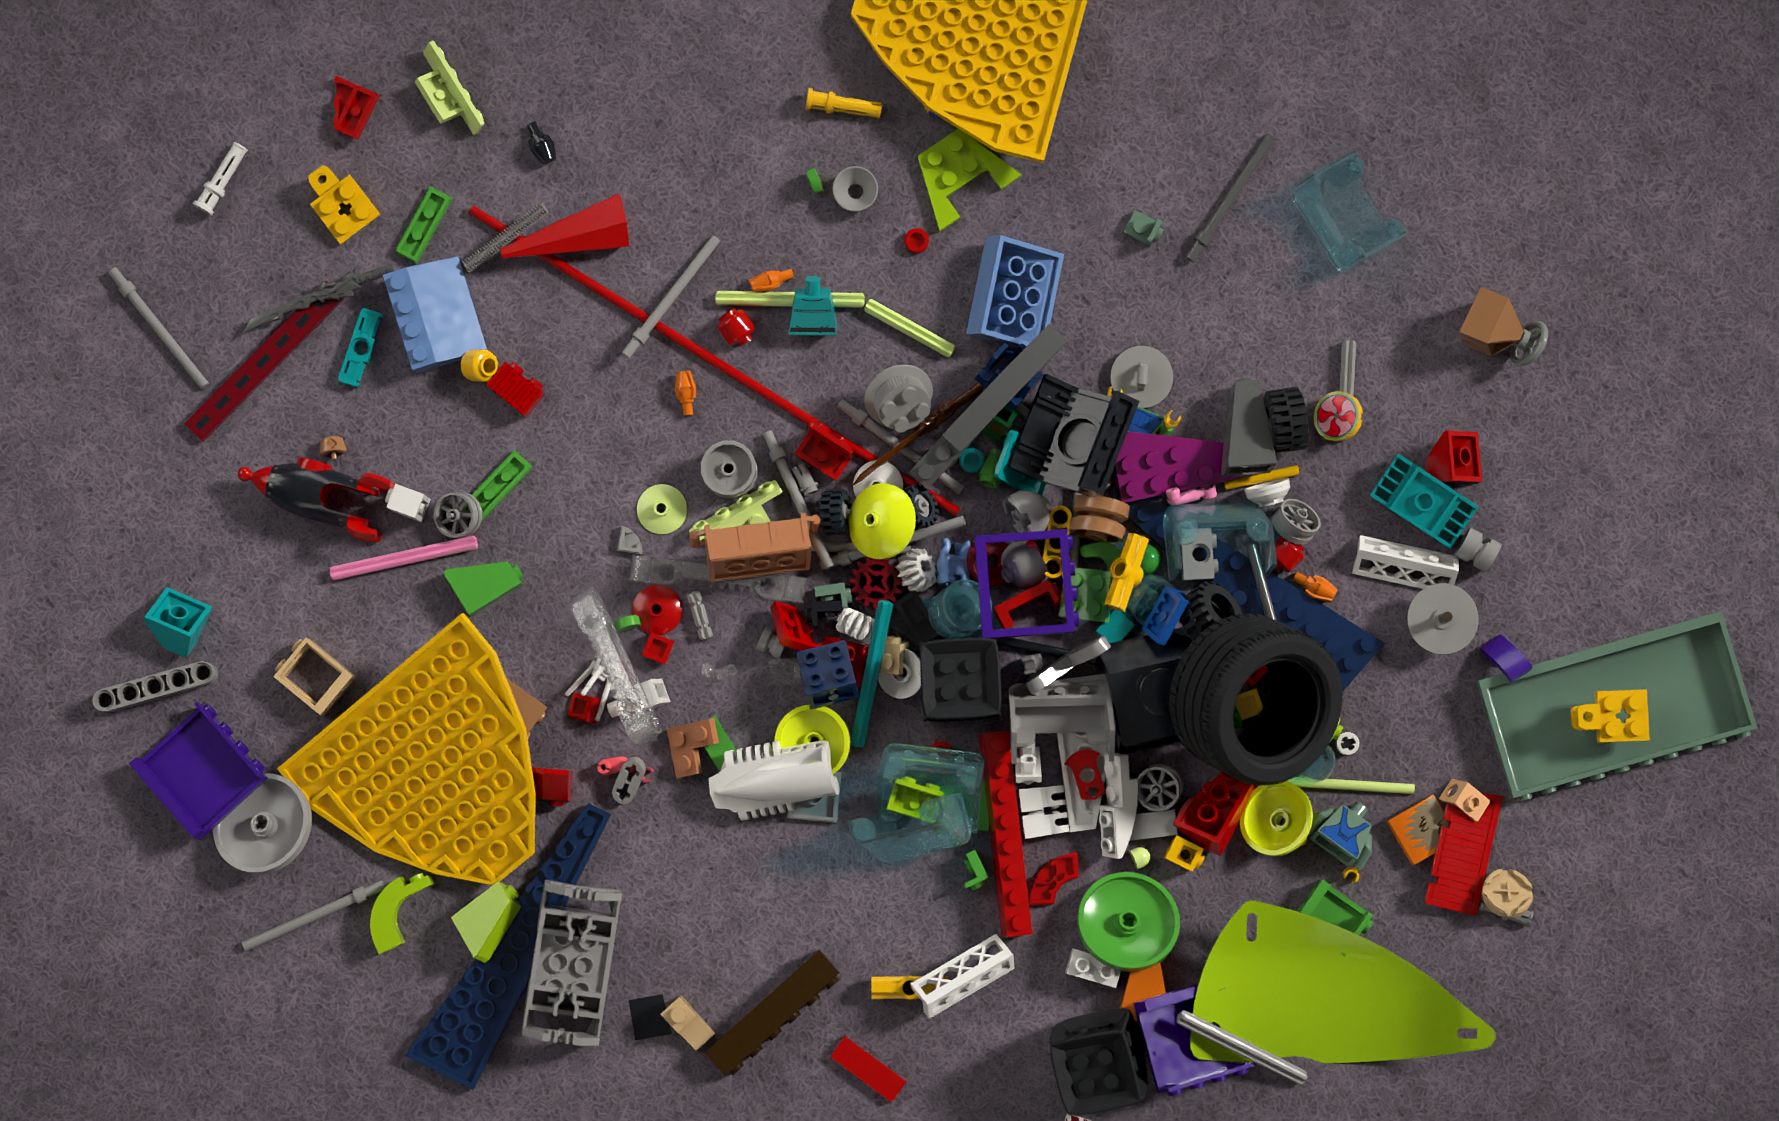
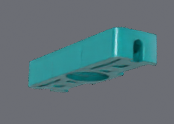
M366 308L361 309L338 377L341 383L356 388L361 387L359 382L366 365L365 363L369 364L377 341L374 337L381 321L380 318L384 319L381 313ZM361 341L366 342L368 345L367 352L363 355L356 354L354 350L355 345Z

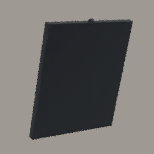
M663 994L629 1000L635 1041L673 1034L671 1025L661 1015L667 1009Z

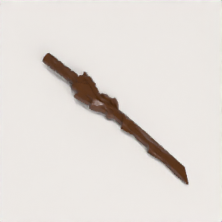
M977 382L954 400L949 399L939 406L914 432L908 434L888 453L862 472L853 483V486L864 480L878 467L887 463L901 449L909 446L917 437H922L941 426L943 422L953 416L956 409L982 392V386Z

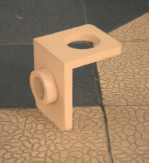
M1456 779L1450 780L1439 798L1442 802L1456 805L1474 821H1479L1490 803L1471 784ZM1458 786L1456 793L1449 797L1450 791Z

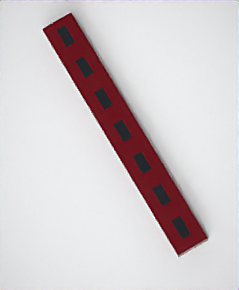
M340 298V300L328 299L323 303L318 300L311 303L309 308L297 309L184 424L204 442L344 298Z

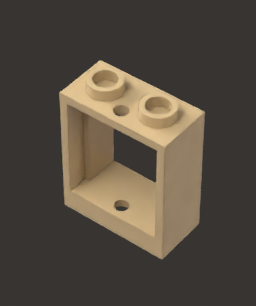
M299 639L291 649L292 655L287 660L284 658L276 666L275 671L277 673L273 677L319 715L325 716L356 676L311 639ZM309 649H312L341 673L318 702L287 678Z

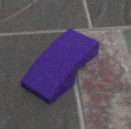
M1501 634L1480 647V651L1494 668L1498 667L1511 683L1532 670V664Z

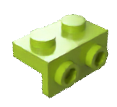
M902 776L901 779H895L886 810L935 825L945 793L941 792V787L930 783H926V786L918 785L915 779Z

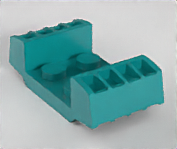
M1397 454L1370 494L1371 497L1450 549L1479 507L1400 454Z

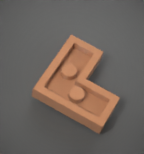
M714 718L666 729L676 778L703 773L698 748L719 743Z

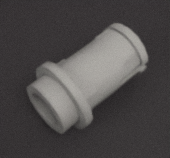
M802 463L799 465L800 469L796 466L792 469V472L800 485V493L807 497L818 491V483L814 482L807 464Z

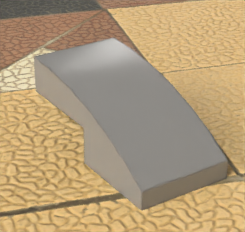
M1175 809L1136 814L1129 841L1178 835L1177 828L1173 825L1176 819Z

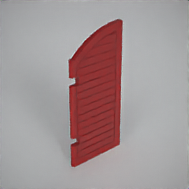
M1483 794L1490 803L1479 821L1471 819L1456 805L1446 804L1443 819L1449 821L1448 828L1441 827L1430 873L1431 876L1437 877L1435 884L1428 882L1424 900L1425 904L1476 916L1503 796Z

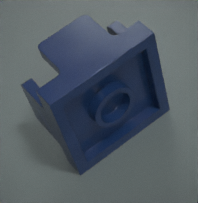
M1004 343L978 373L975 380L987 388L1027 346L1021 343L1016 351L1013 352L1008 348L1009 345ZM1041 372L1037 373L1006 405L1014 411L1038 385L1044 374Z

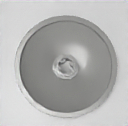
M264 773L268 779L213 828L214 842L222 858L231 866L245 873L261 875L284 868L300 854L310 835L312 813L307 797L296 784L276 774Z

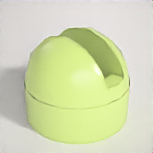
M1138 847L1129 851L1136 869L1142 868L1149 863L1150 853L1145 848Z

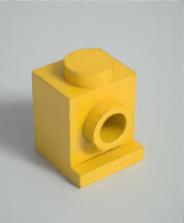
M1174 835L1164 858L1193 872L1194 868H1200L1205 855L1202 854L1203 848ZM1187 849L1190 852L1188 859L1181 857L1182 850Z

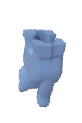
M943 538L936 564L938 572L937 584L947 585V583H950L952 587L959 588L972 586L966 562L968 550L972 546L970 541L967 540L962 544L956 542L954 544L955 556L949 554L951 548L950 540Z

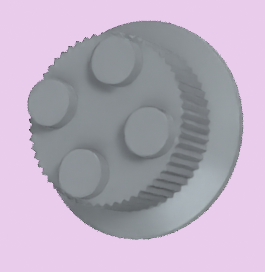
M912 365L889 367L878 373L868 384L864 395L865 408L875 421L884 424L886 427L891 428V430L905 432L907 429L915 428L930 414V403L933 394L932 383L928 375L918 367Z

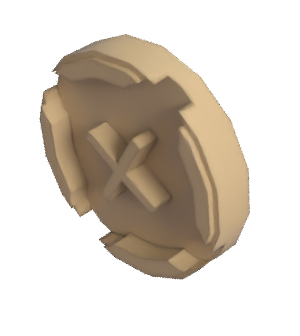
M1498 869L1490 873L1483 883L1482 897L1484 903L1492 912L1498 916L1513 918L1519 917L1528 910L1533 901V889L1531 883L1521 873L1511 869L1509 871Z

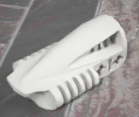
M774 741L773 750L770 743H764V752L759 744L755 745V753L752 746L746 747V755L743 748L737 749V756L734 750L725 751V760L721 771L709 778L710 795L715 807L738 812L740 820L743 821L750 819V811L753 818L759 817V810L764 817L768 816V808L770 814L774 815L777 814V807L780 813L786 812L787 805L790 812L795 810L794 802L838 795L840 788L837 777L833 776L831 752L828 741H816L781 748L779 741Z

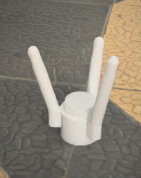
M599 655L597 660H593L588 669L565 692V696H569L591 674L592 677L581 692V695L585 696L596 679L604 682L607 678L595 717L597 722L600 721L612 682L617 675L613 672L616 665Z

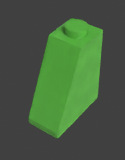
M508 561L447 569L443 572L470 616H474L522 586L523 583L520 579L524 577L516 564L512 566Z

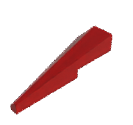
M614 194L612 197L556 221L534 234L522 237L519 241L506 247H501L500 256L502 258L628 247L627 220L620 194Z

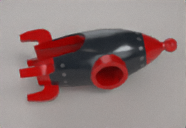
M298 457L297 463L272 465L252 472L248 467H242L238 471V478L241 481L251 480L266 498L283 510L314 521L347 526L348 533L359 540L380 542L382 539V533L369 528L372 522L330 510L327 504V497L336 488H345L380 497V491L388 492L390 488L394 489L395 486L392 481L383 476L365 473L358 480L332 470L331 465L303 457Z

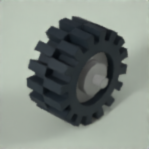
M918 483L902 489L911 499L915 509V530L934 525L935 521L938 520L936 514H939V509H935V506L938 504L937 501H933L935 497L933 493L929 494L930 489L927 490L922 484Z
M846 489L824 491L821 494L822 498H820L821 505H819L824 532H826L827 536L850 534L848 517L852 513V503H850L851 498L848 495V491Z

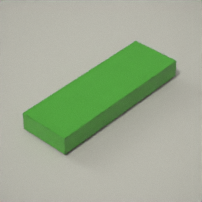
M430 186L394 252L418 264L453 198Z
M515 450L472 494L480 503L482 521L533 468Z

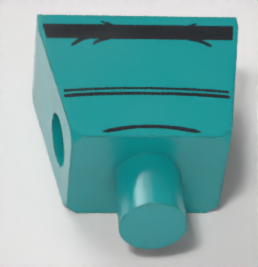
M806 277L805 288L795 289L789 323V335H837V319L831 289L820 288L819 277Z

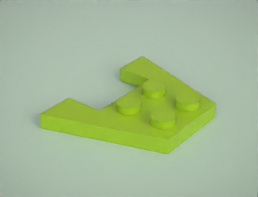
M956 129L918 155L939 232L960 219L959 214L947 197L986 170L1001 190L1022 177V174L960 129Z

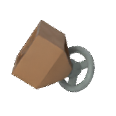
M1481 287L1460 329V335L1464 345L1489 356H1493L1510 347L1509 356L1512 363L1516 366H1526L1535 361L1544 350L1548 340V329L1541 321H1532L1522 327L1508 297ZM1537 328L1533 334L1529 332L1530 330ZM1540 337V340H1539V343H1538L1537 347H1536L1535 350L1532 352V348L1534 347L1535 342H1536V341L1538 340V338ZM1517 349L1524 351L1523 359L1517 357Z

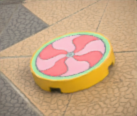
M1340 391L1328 393L1316 405L1313 416L1314 425L1318 433L1325 439L1337 442L1349 440L1361 427L1362 407L1359 401L1349 393Z

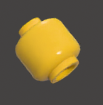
M471 349L463 355L461 360L462 374L470 381L487 382L498 369L496 356L486 349Z

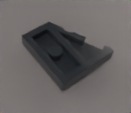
M912 591L893 603L889 628L918 646L920 642H928L941 634L916 591Z

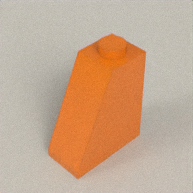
M1160 963L1142 971L1128 972L1120 1008L1130 1009L1135 1022L1138 1019L1134 1002L1166 993Z

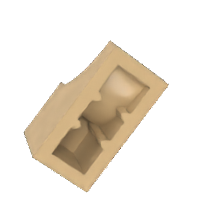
M682 996L678 997L661 1013L674 1030L696 1051L715 1034Z

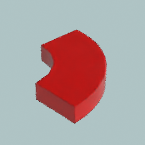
M1078 852L1059 856L1040 870L1031 886L1029 905L1054 904L1059 888L1067 881L1079 878Z

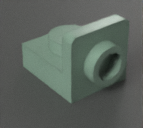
M1134 210L1123 234L1150 247L1153 241L1158 243L1164 229L1160 228L1162 220L1158 219L1156 221Z
M845 583L814 587L816 599L821 598V601L837 600L836 596L841 595L843 609L848 608L847 603H852L851 589L845 588Z

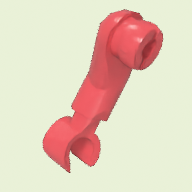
M619 756L603 759L598 763L597 770L603 775L618 773L628 758ZM632 765L631 767H629L631 769V775H634L636 772H638L636 770V765ZM646 767V770L654 772L653 768ZM643 777V779H642L643 782H651V781H653V780H647V779H645L644 777Z

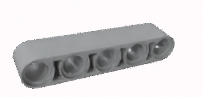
M205 661L188 664L100 689L93 696V705L102 712H114L210 685L217 679L218 670L213 664ZM207 666L210 670V675L207 679L202 680L199 676V671L202 667ZM182 673L185 676V683L183 686L178 687L175 684V677ZM158 680L161 684V689L158 693L153 694L150 690L151 683ZM130 687H134L136 697L129 701L126 697V692ZM109 694L112 702L110 706L105 708L102 705V697Z

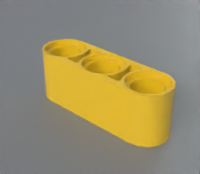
M1065 506L1054 507L1050 512L1046 531L1067 529V535H1070L1069 528L1072 519L1070 510ZM1056 512H1063L1067 516V522L1059 525L1054 522L1053 515ZM1045 539L1042 556L1045 564L1054 561L1058 563L1060 570L1056 574L1046 572L1044 575L1049 576L1048 579L1055 580L1062 575L1060 549H1053L1050 546V539Z

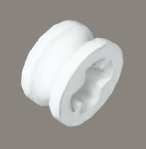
M1345 732L1340 734L1335 746L1341 754L1351 755L1358 750L1359 739L1355 734ZM1343 737L1353 739L1354 744H1351V746L1354 747L1352 750L1341 747V743H1344L1341 741Z

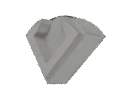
M621 526L617 551L642 555V544L636 533L627 527Z

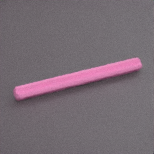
M468 536L332 566L329 570L332 580H339L471 551L478 548V542L475 536Z

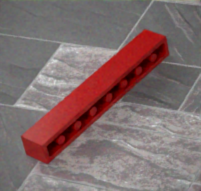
M1009 731L983 733L978 735L989 819V835L1001 937L1030 935L1033 933L1014 771L1011 762Z

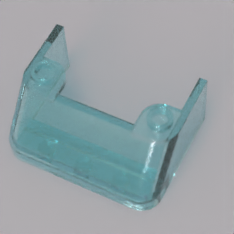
M1253 502L1181 504L1168 507L1163 515L1169 580H1175L1182 569L1180 545L1193 543L1198 536V528H1211V530L1247 529L1249 537L1259 542L1264 576H1269L1277 565L1272 523L1262 508Z

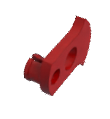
M1090 749L1079 750L1073 753L1064 763V765L1072 769L1082 800H1096L1106 792L1097 765V758L1100 753ZM1088 767L1093 770L1094 779L1092 781L1084 782L1081 780L1080 771L1083 768ZM1090 787L1096 788V796L1092 797L1088 794Z

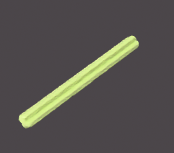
M717 291L715 299L717 305L792 306L795 292ZM832 293L834 307L862 308L865 305L863 293Z

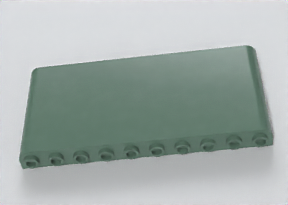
M1722 611L1532 665L1531 671L1513 683L1504 674L1476 681L1511 798H1517L1518 802L1532 798L1531 793L1541 790L1542 795L1557 791L1556 786L1565 784L1566 788L1581 784L1580 779L1590 777V781L1604 778V772L1614 770L1615 774L1630 770L1629 765L1638 763L1639 767L1654 763L1653 758L1662 756L1663 760L1678 756L1677 751L1687 749V752L1691 753L1703 749L1701 744L1711 742L1712 746L1727 742L1726 737L1735 735L1736 739L1750 736V730L1757 729ZM1647 689L1650 741L1597 743L1596 730L1579 731L1571 727V708L1579 705L1595 704V691ZM1621 709L1620 713L1616 714V718L1621 719V723H1625L1628 714L1624 712V709Z

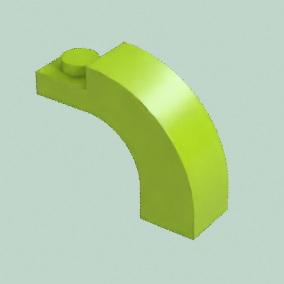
M423 873L409 878L410 884L408 885L404 877H399L389 883L377 897L371 912L370 929L374 945L379 954H383L405 943L397 923L399 907L409 896L434 885L435 883L431 875L425 877Z

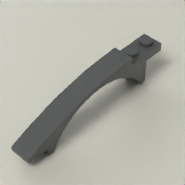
M1048 324L947 429L909 473L928 490L945 471L949 470L956 463L963 452L991 420L1051 361L1068 340L1053 326Z

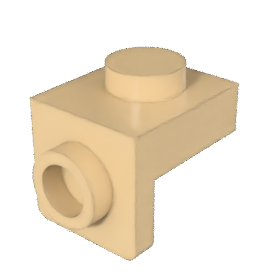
M886 637L879 673L903 674L904 649L909 648L910 642L901 641V637Z

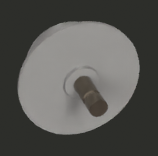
M1446 583L1430 585L1421 590L1413 598L1407 614V624L1413 639L1423 649L1435 654H1451L1466 647L1475 636L1479 623L1477 607L1470 595L1463 589Z

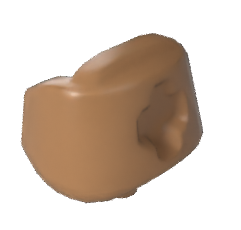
M330 436L321 440V456L331 455L332 460H336V454H344L347 451L344 440L340 436Z

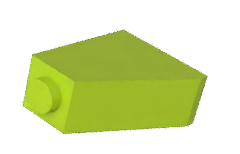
M498 881L451 917L472 956L484 963L491 958L521 908L517 900L519 895L513 886H507Z

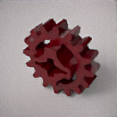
M867 556L865 564L858 561L857 564L860 569H852L851 573L856 577L849 579V583L856 586L851 589V593L858 592L859 594L856 601L859 602L864 599V607L866 608L870 603H873L874 610H877L879 600L896 602L894 594H902L898 586H901L903 582L898 580L897 577L900 571L894 570L897 566L896 562L890 565L888 564L889 559H884L883 561L875 559L871 561L870 557ZM878 565L885 568L881 571H873L869 567ZM863 574L866 577V585L861 590L860 577ZM891 575L894 579L892 590L887 586V579ZM871 576L883 578L881 584L885 591L878 586L871 587ZM872 593H881L884 597L874 599L868 596Z

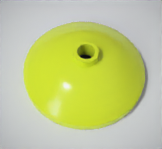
M879 483L864 489L851 506L852 513L848 517L850 538L854 546L867 557L874 559L892 558L906 548L913 536L916 523L913 503L901 488L891 484Z
M803 705L786 714L777 727L775 741H779L781 748L811 743L813 737H817L819 741H828L831 752L832 773L835 774L846 762L850 751V734L843 719L835 711L825 706L811 710L809 705Z
M1287 781L1275 785L1258 786L1252 791L1240 818V828L1244 839L1254 850L1268 856H1281L1294 851L1307 838L1312 826L1313 810L1310 800L1302 789ZM1285 818L1286 822L1281 826L1280 821Z

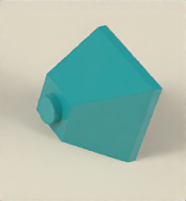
M166 587L144 617V622L164 649L187 658L198 642L212 606Z

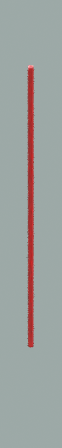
M474 205L469 211L471 216L501 234L502 231L505 233L504 229L507 231V228H509ZM519 234V237L514 238L512 241H519L524 236ZM553 254L536 255L641 322L645 323L650 315ZM658 321L653 329L808 426L811 422L816 425L818 422L824 424L664 323ZM827 426L831 430L829 432L836 438L842 436L852 443L851 448L854 449L853 454L866 462L879 459V457ZM898 470L902 476L903 485L906 487L917 483L920 484ZM930 490L929 494L933 493L935 496L933 501H937V506L956 517L961 508Z

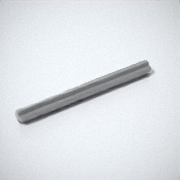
M1185 1010L1178 1014L1177 1023L1299 1085H1302L1307 1080L1308 1076L1305 1070Z

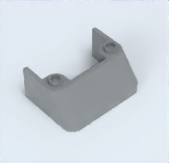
M1101 681L1051 682L1034 694L1030 693L1025 683L1014 684L1009 688V729L1012 764H1017V747L1025 748L1035 742V734L1086 732V739L1090 743L1097 746L1107 745L1109 761H1114L1115 725L1112 700L1107 683Z

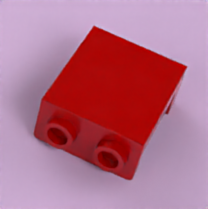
M1048 579L995 606L993 612L1001 628H1014L1015 625L1009 613L1045 595L1048 596L1053 608L1058 606L1062 595L1056 583L1051 584Z

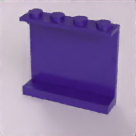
M1199 984L1133 1003L1157 1093L1167 1092L1168 1096L1183 1093L1182 1088L1189 1086L1190 1090L1205 1086L1204 1081L1210 1079L1212 1083L1227 1079V1074L1233 1073L1234 1076L1246 1074L1249 1067L1256 1066L1255 1062L1202 1060L1193 1055L1190 1046L1191 1030L1177 1023V1016L1182 1010L1193 1014ZM1212 1022V1023H1211V1024H1213V1025H1215V1026H1217V1027L1220 1028V1026H1219L1218 1023H1216V1022Z

